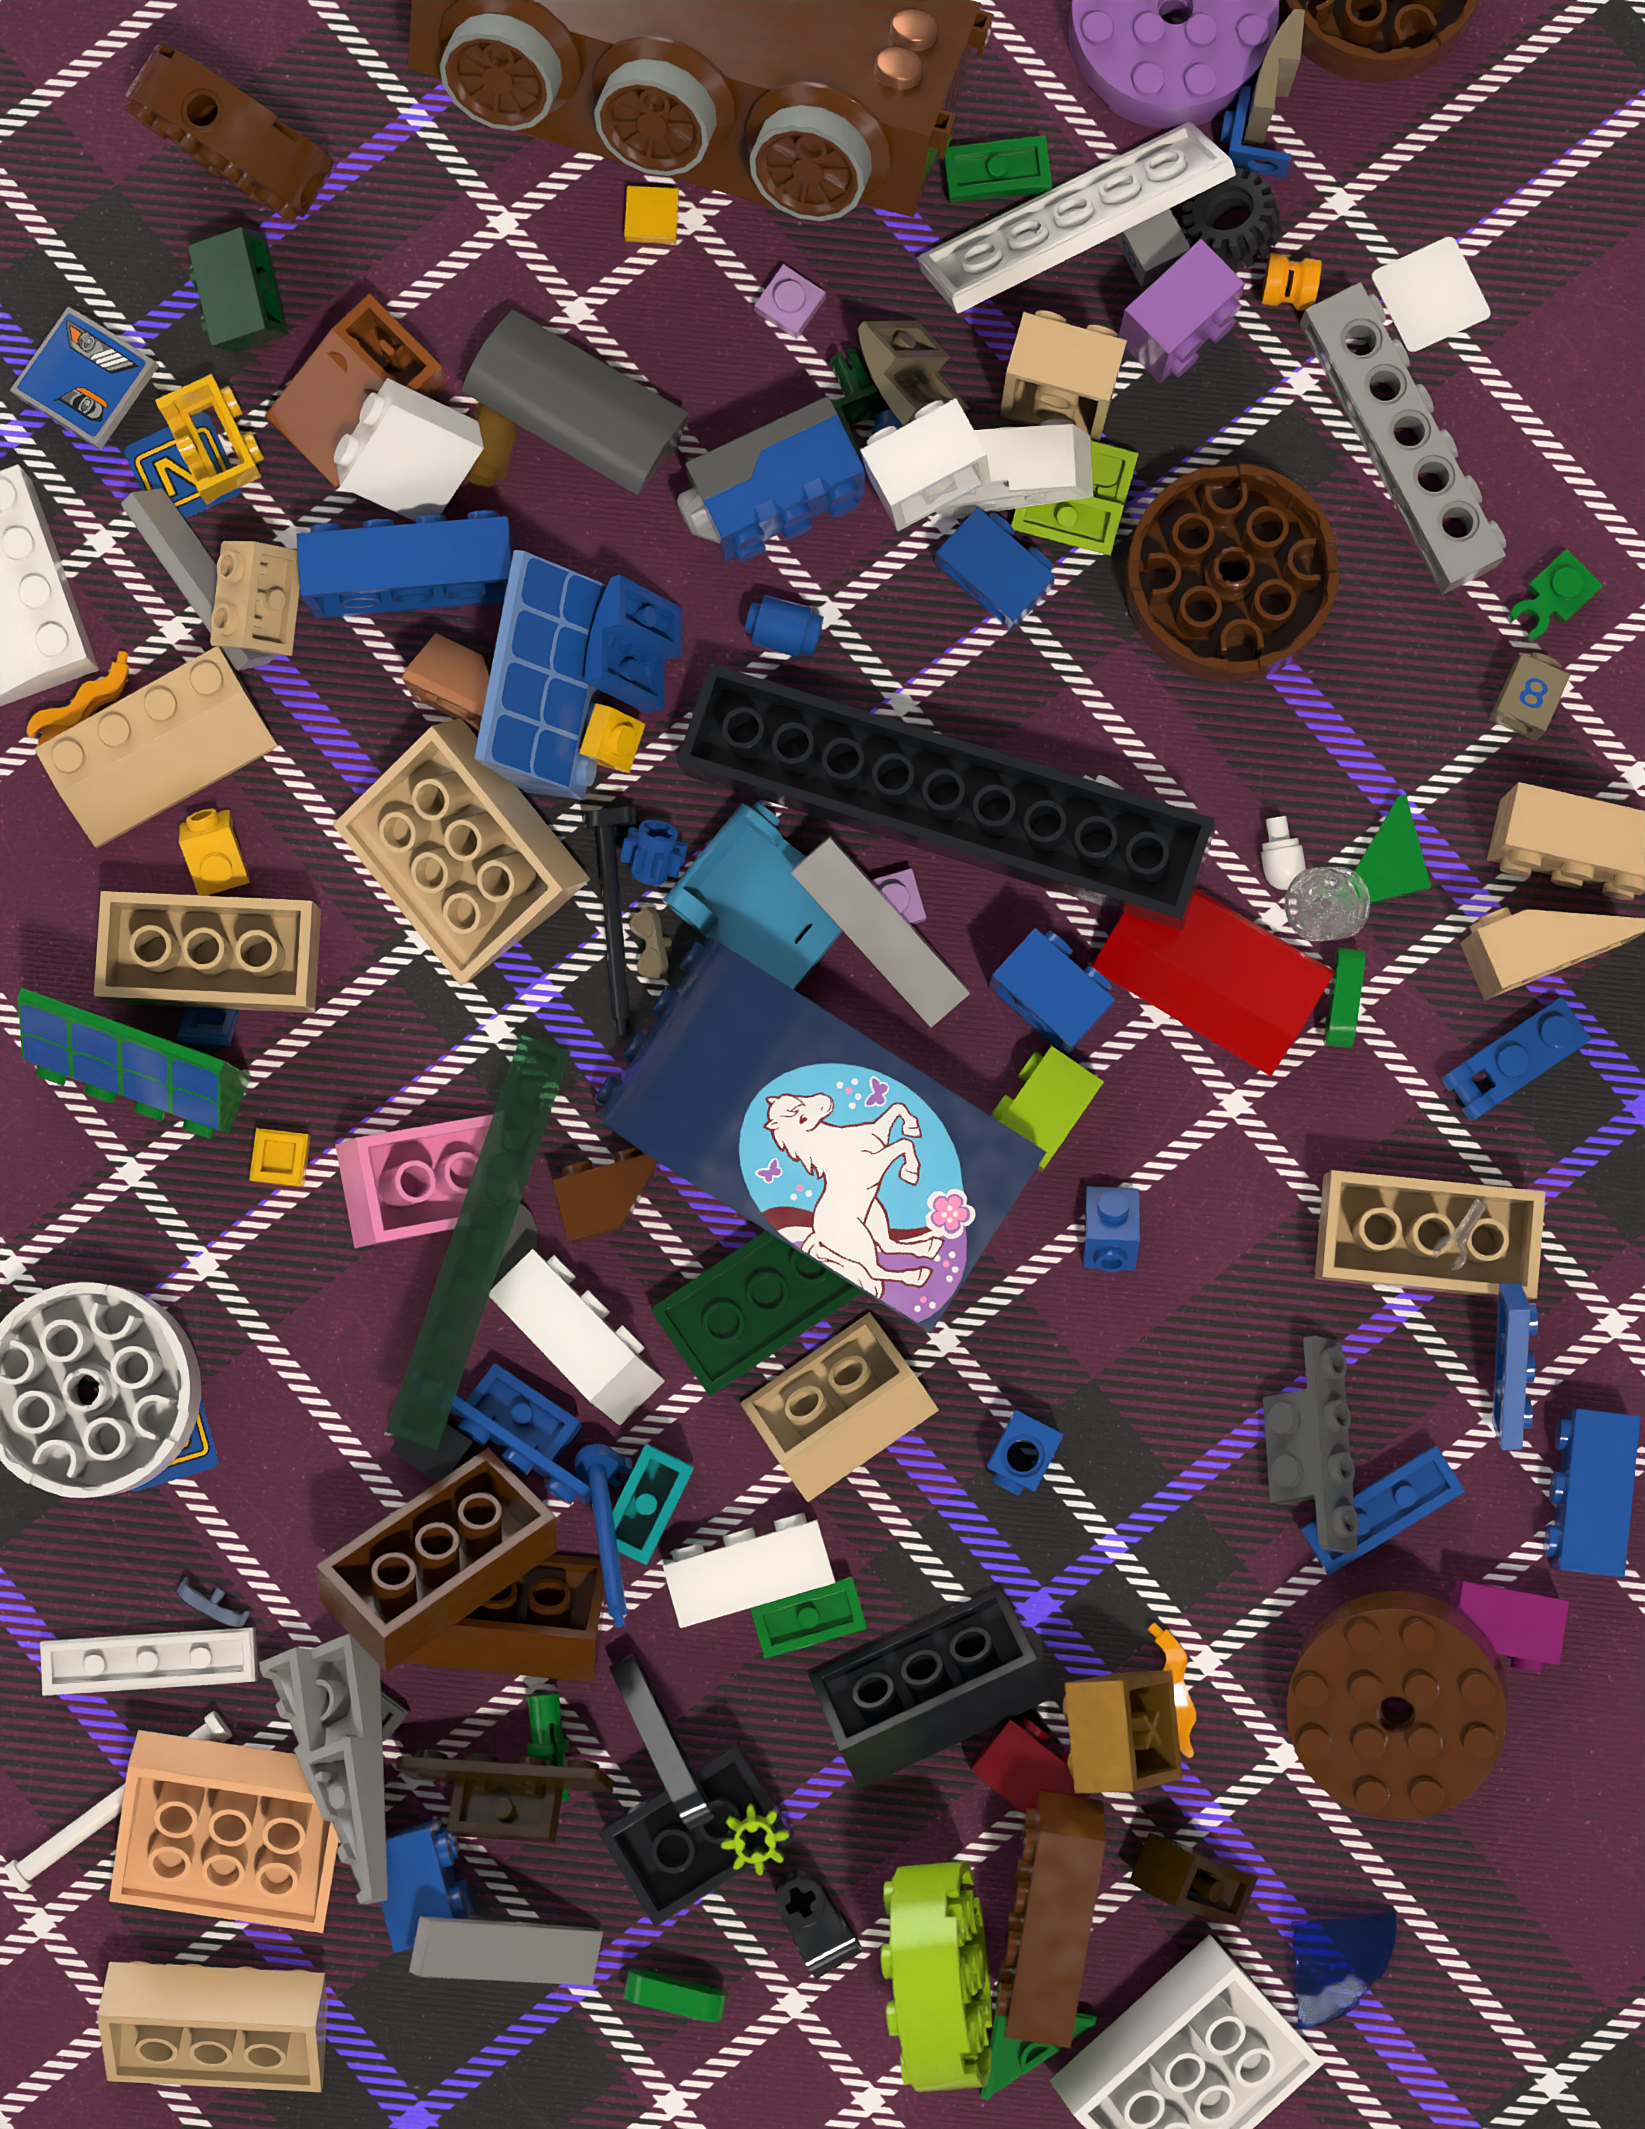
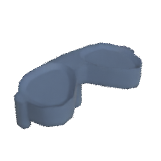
M188 1577L183 1579L177 1592L185 1602L221 1623L240 1628L243 1627L250 1613L245 1611L241 1615L219 1606L226 1592L216 1588L209 1600L188 1584L190 1581Z

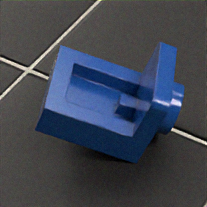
M1086 1186L1083 1267L1099 1269L1104 1272L1136 1269L1140 1244L1139 1188Z

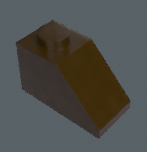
M1149 1832L1143 1848L1137 1855L1136 1865L1128 1883L1174 1907L1239 1927L1258 1876L1180 1842Z

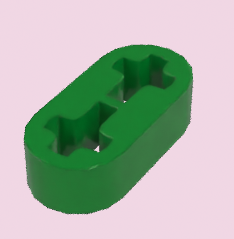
M1337 947L1332 967L1335 973L1330 981L1326 1010L1324 1045L1352 1048L1357 1027L1365 967V951L1342 947Z
M641 1969L628 1970L622 1995L624 1999L635 2004L708 2022L722 2021L728 1996L726 1992L714 1987Z

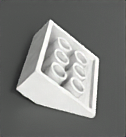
M19 465L0 471V706L99 671L34 484Z
M1209 1934L1060 2070L1050 2082L1071 2113L1086 2129H1253L1320 2068L1324 2062Z

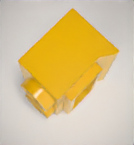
M210 374L155 400L167 421L178 450L195 480L194 484L206 505L224 494L261 478L256 463L265 459L252 432L249 431L241 435L234 418L243 413L230 386L219 389L213 375ZM211 406H214L241 463L220 474H217L190 417Z

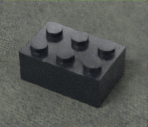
M740 1741L694 1769L713 1808L715 1818L690 1831L678 1814L666 1788H663L602 1826L598 1833L654 1927H657L755 1865L745 1861L743 1866L736 1870L733 1868L738 1856L735 1848L728 1850L721 1848L722 1841L727 1838H735L736 1831L727 1824L729 1816L735 1817L742 1822L747 1818L749 1804L754 1805L756 1816L766 1818L770 1811L775 1809L777 1811L776 1819L773 1822L775 1830H788L790 1834L786 1840L776 1841L775 1848L780 1850L794 1841V1830ZM761 1827L754 1833L745 1829L742 1832L747 1838L744 1848L750 1852L757 1846L766 1850L769 1847L764 1841L767 1831Z

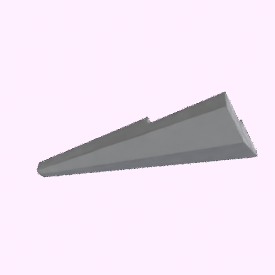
M350 1633L313 1649L295 1647L259 1662L262 1676L272 1680L280 1699L275 1705L279 1716L289 1720L299 1745L294 1751L323 1820L332 1822L341 1845L336 1849L342 1863L351 1866L361 1891L356 1895L358 1903L371 1904L388 1900L380 1665Z

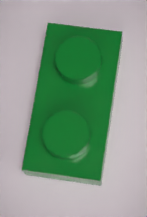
M1046 135L948 147L943 159L949 204L1044 193L1052 188Z
M852 1576L837 1580L830 1585L750 1608L764 1659L867 1629Z

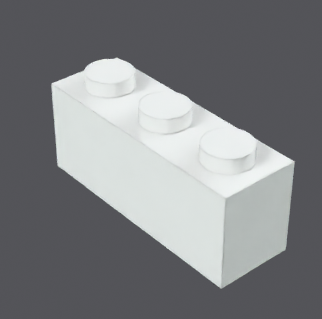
M800 1513L774 1521L776 1531L756 1537L754 1529L749 1528L722 1536L725 1546L704 1552L702 1542L671 1551L674 1561L664 1564L663 1570L680 1628L835 1583V1577L818 1519L807 1522L805 1513Z

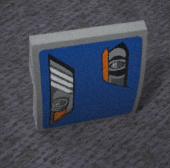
M67 307L10 391L21 401L56 420L67 431L101 450L159 365L115 334L72 308Z

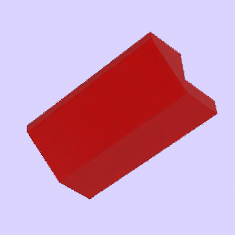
M1198 889L1195 891L1183 931L1123 913L1092 965V968L1101 975L1269 1076H1272L1295 1041L1335 973L1332 969Z

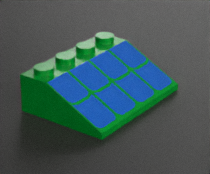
M21 988L17 1000L22 1060L37 1066L34 1076L64 1086L67 1077L86 1083L84 1094L111 1104L114 1103L116 1095L136 1101L132 1111L161 1122L165 1113L185 1119L181 1129L208 1139H212L215 1130L227 1135L230 1134L250 1081V1075L223 1060Z

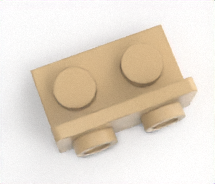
M223 541L220 557L217 562L218 577L214 610L211 615V645L292 656L300 590L298 550L254 541Z

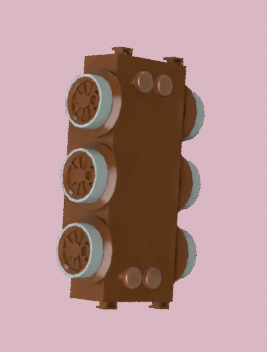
M412 0L408 69L442 79V84L453 103L470 118L491 128L516 131L621 162L644 173L682 180L770 206L799 219L826 221L840 218L855 208L858 202L914 218L937 154L939 152L938 158L944 159L951 141L956 114L953 112L965 82L972 47L978 48L976 57L982 58L990 36L994 14L980 10L982 3L973 0Z

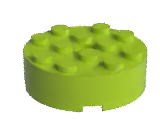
M966 1861L901 1866L897 1868L892 1881L884 1883L885 1909L887 1915H890V1942L881 1946V1964L884 1978L893 1979L895 2000L887 2003V2024L890 2036H900L904 2085H912L917 2092L986 2087L990 2078L992 2051L990 2047L984 2048V2046H989L986 2028L992 2027L989 1961L979 1897L974 1898L973 1890L966 1889V1886L974 1885V1875Z

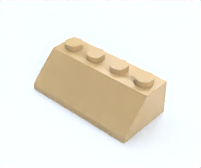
M216 646L34 748L59 795L94 847L99 848L276 749L278 745L232 663L221 648Z
M133 1961L130 1963L109 1962L97 2014L107 2081L322 2092L328 2012L325 1973L309 1972L302 1969L277 1971L257 1970L252 1967H203L198 1964H186L183 1966L149 1964L143 1961Z

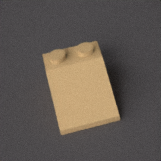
M1505 907L1479 918V922L1469 926L1472 934L1463 940L1460 945L1482 997L1486 1001L1632 941L1645 933V918L1529 909L1511 915L1509 908Z

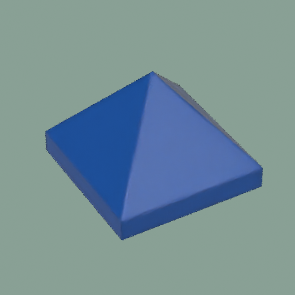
M187 1007L177 1033V1042L209 1055L230 1046L239 1019V1010Z

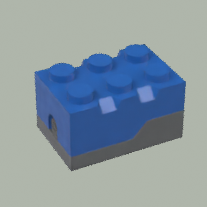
M829 396L686 462L685 466L690 489L679 494L677 505L690 533L715 542L725 563L734 558H737L738 562H745L766 550L763 542L778 534H783L785 540H791L811 530L813 525L810 519L820 514L829 512L832 518H838L855 510L860 505L858 500L865 497V469Z

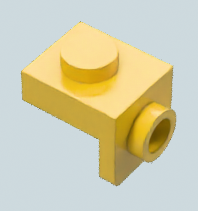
M595 703L579 753L597 761L599 766L630 773L646 724L612 707Z
M215 809L201 810L193 813L186 819V822L180 824L179 844L199 896L211 895L250 883V875L233 831V819L230 810L216 812Z

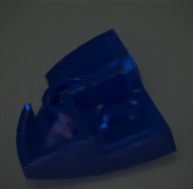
M1395 1911L1342 1915V1918L1291 1921L1295 1973H1293L1297 2029L1316 2027L1342 2017L1360 2004L1359 1999L1369 1990L1376 1979L1382 1978L1392 1956L1396 1939L1397 1913Z

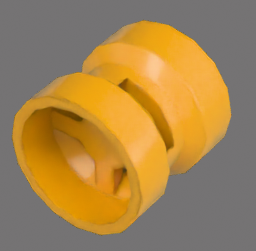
M1270 252L1264 275L1261 304L1276 307L1282 302L1293 304L1296 310L1305 311V309L1315 305L1322 260L1306 258L1301 262L1290 261L1284 254ZM1289 270H1292L1288 294H1285Z

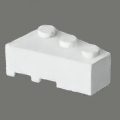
M1067 419L1047 420L1042 422L1041 426L974 430L987 453L991 482L935 512L948 519L969 516L977 507L984 513L1092 498L1093 480L1090 435Z
M532 1249L487 1293L488 1296L589 1402L618 1425H621L665 1380L639 1355L645 1347L623 1325L615 1331L604 1320L610 1311L589 1290L581 1296L570 1285L576 1276L555 1255L546 1261Z

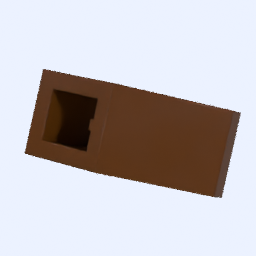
M637 1147L612 1154L614 1163L594 1168L592 1160L563 1167V1177L552 1180L568 1242L575 1244L622 1231L660 1167L659 1162Z

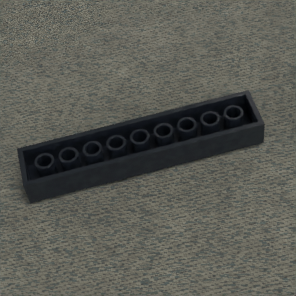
M711 663L676 761L685 776L1183 931L1215 833V818Z

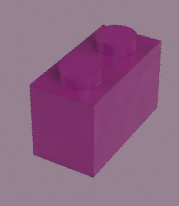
M1454 1579L1450 1605L1458 1609L1459 1614L1470 1621L1481 1633L1484 1632L1497 1654L1511 1656L1510 1667L1542 1672L1543 1663L1560 1664L1570 1601Z

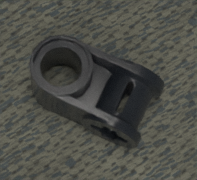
M795 1869L781 1878L777 1886L776 1902L779 1915L790 1931L797 1950L815 1979H819L863 1952L862 1946L849 1922L840 1909H837L823 1883L815 1873L807 1869ZM798 1887L802 1893L812 1891L809 1907L803 1909L802 1905L798 1902L792 1905L789 1904L792 1888Z

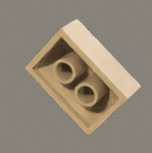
M870 1312L740 1403L782 1468L807 1502L939 1411L912 1369Z

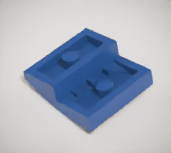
M622 575L613 576L603 593L592 625L587 648L584 683L647 714L664 710L665 661L682 657V608Z

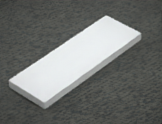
M1187 122L919 255L920 257L917 260L922 273L958 314L1235 176L1236 173L1232 160L1192 122Z

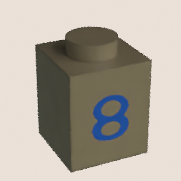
M1522 653L1510 670L1489 720L1537 741L1546 732L1571 674L1559 670L1560 663L1549 656L1540 653H1532L1531 656Z

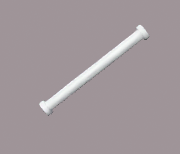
M212 1711L204 1717L206 1723L187 1738L213 1742L219 1740L221 1743H224L232 1737V1733L218 1713ZM125 1784L23 1860L18 1862L14 1859L4 1866L5 1872L13 1885L21 1892L26 1891L33 1885L32 1879L119 1815L122 1812Z

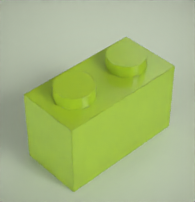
M1053 1046L1050 1047L1045 1056L1036 1051L1018 1075V1078L1026 1082L1015 1099L1005 1094L991 1114V1117L1047 1152L1037 1167V1170L1041 1173L1104 1083V1081Z

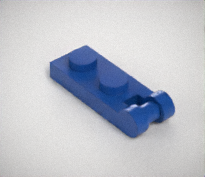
M1561 996L1446 1074L1440 1080L1449 1092L1454 1089L1465 1105L1461 1110L1468 1120L1472 1122L1592 1039ZM1479 1071L1483 1072L1493 1086L1484 1094L1481 1093L1471 1078Z

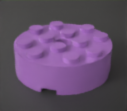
M1072 0L1068 27L1071 54L1085 85L1090 86L1100 98L1109 104L1108 109L1134 123L1153 128L1175 129L1187 122H1192L1195 126L1221 117L1225 114L1226 110L1229 111L1230 107L1238 102L1240 89L1244 85L1252 86L1251 90L1256 85L1265 55L1276 34L1279 0ZM1169 13H1173V16L1181 19L1183 23L1177 25L1169 24L1162 18L1168 16Z

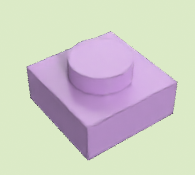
M783 264L754 305L756 313L795 339H798L825 301L826 292Z
M912 868L871 880L911 925L926 921L925 911Z

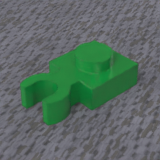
M1566 549L1526 587L1536 599L1524 600L1516 604L1509 612L1506 620L1511 624L1522 614L1532 616L1536 625L1525 639L1529 643L1534 642L1546 631L1550 615L1563 625L1603 585Z

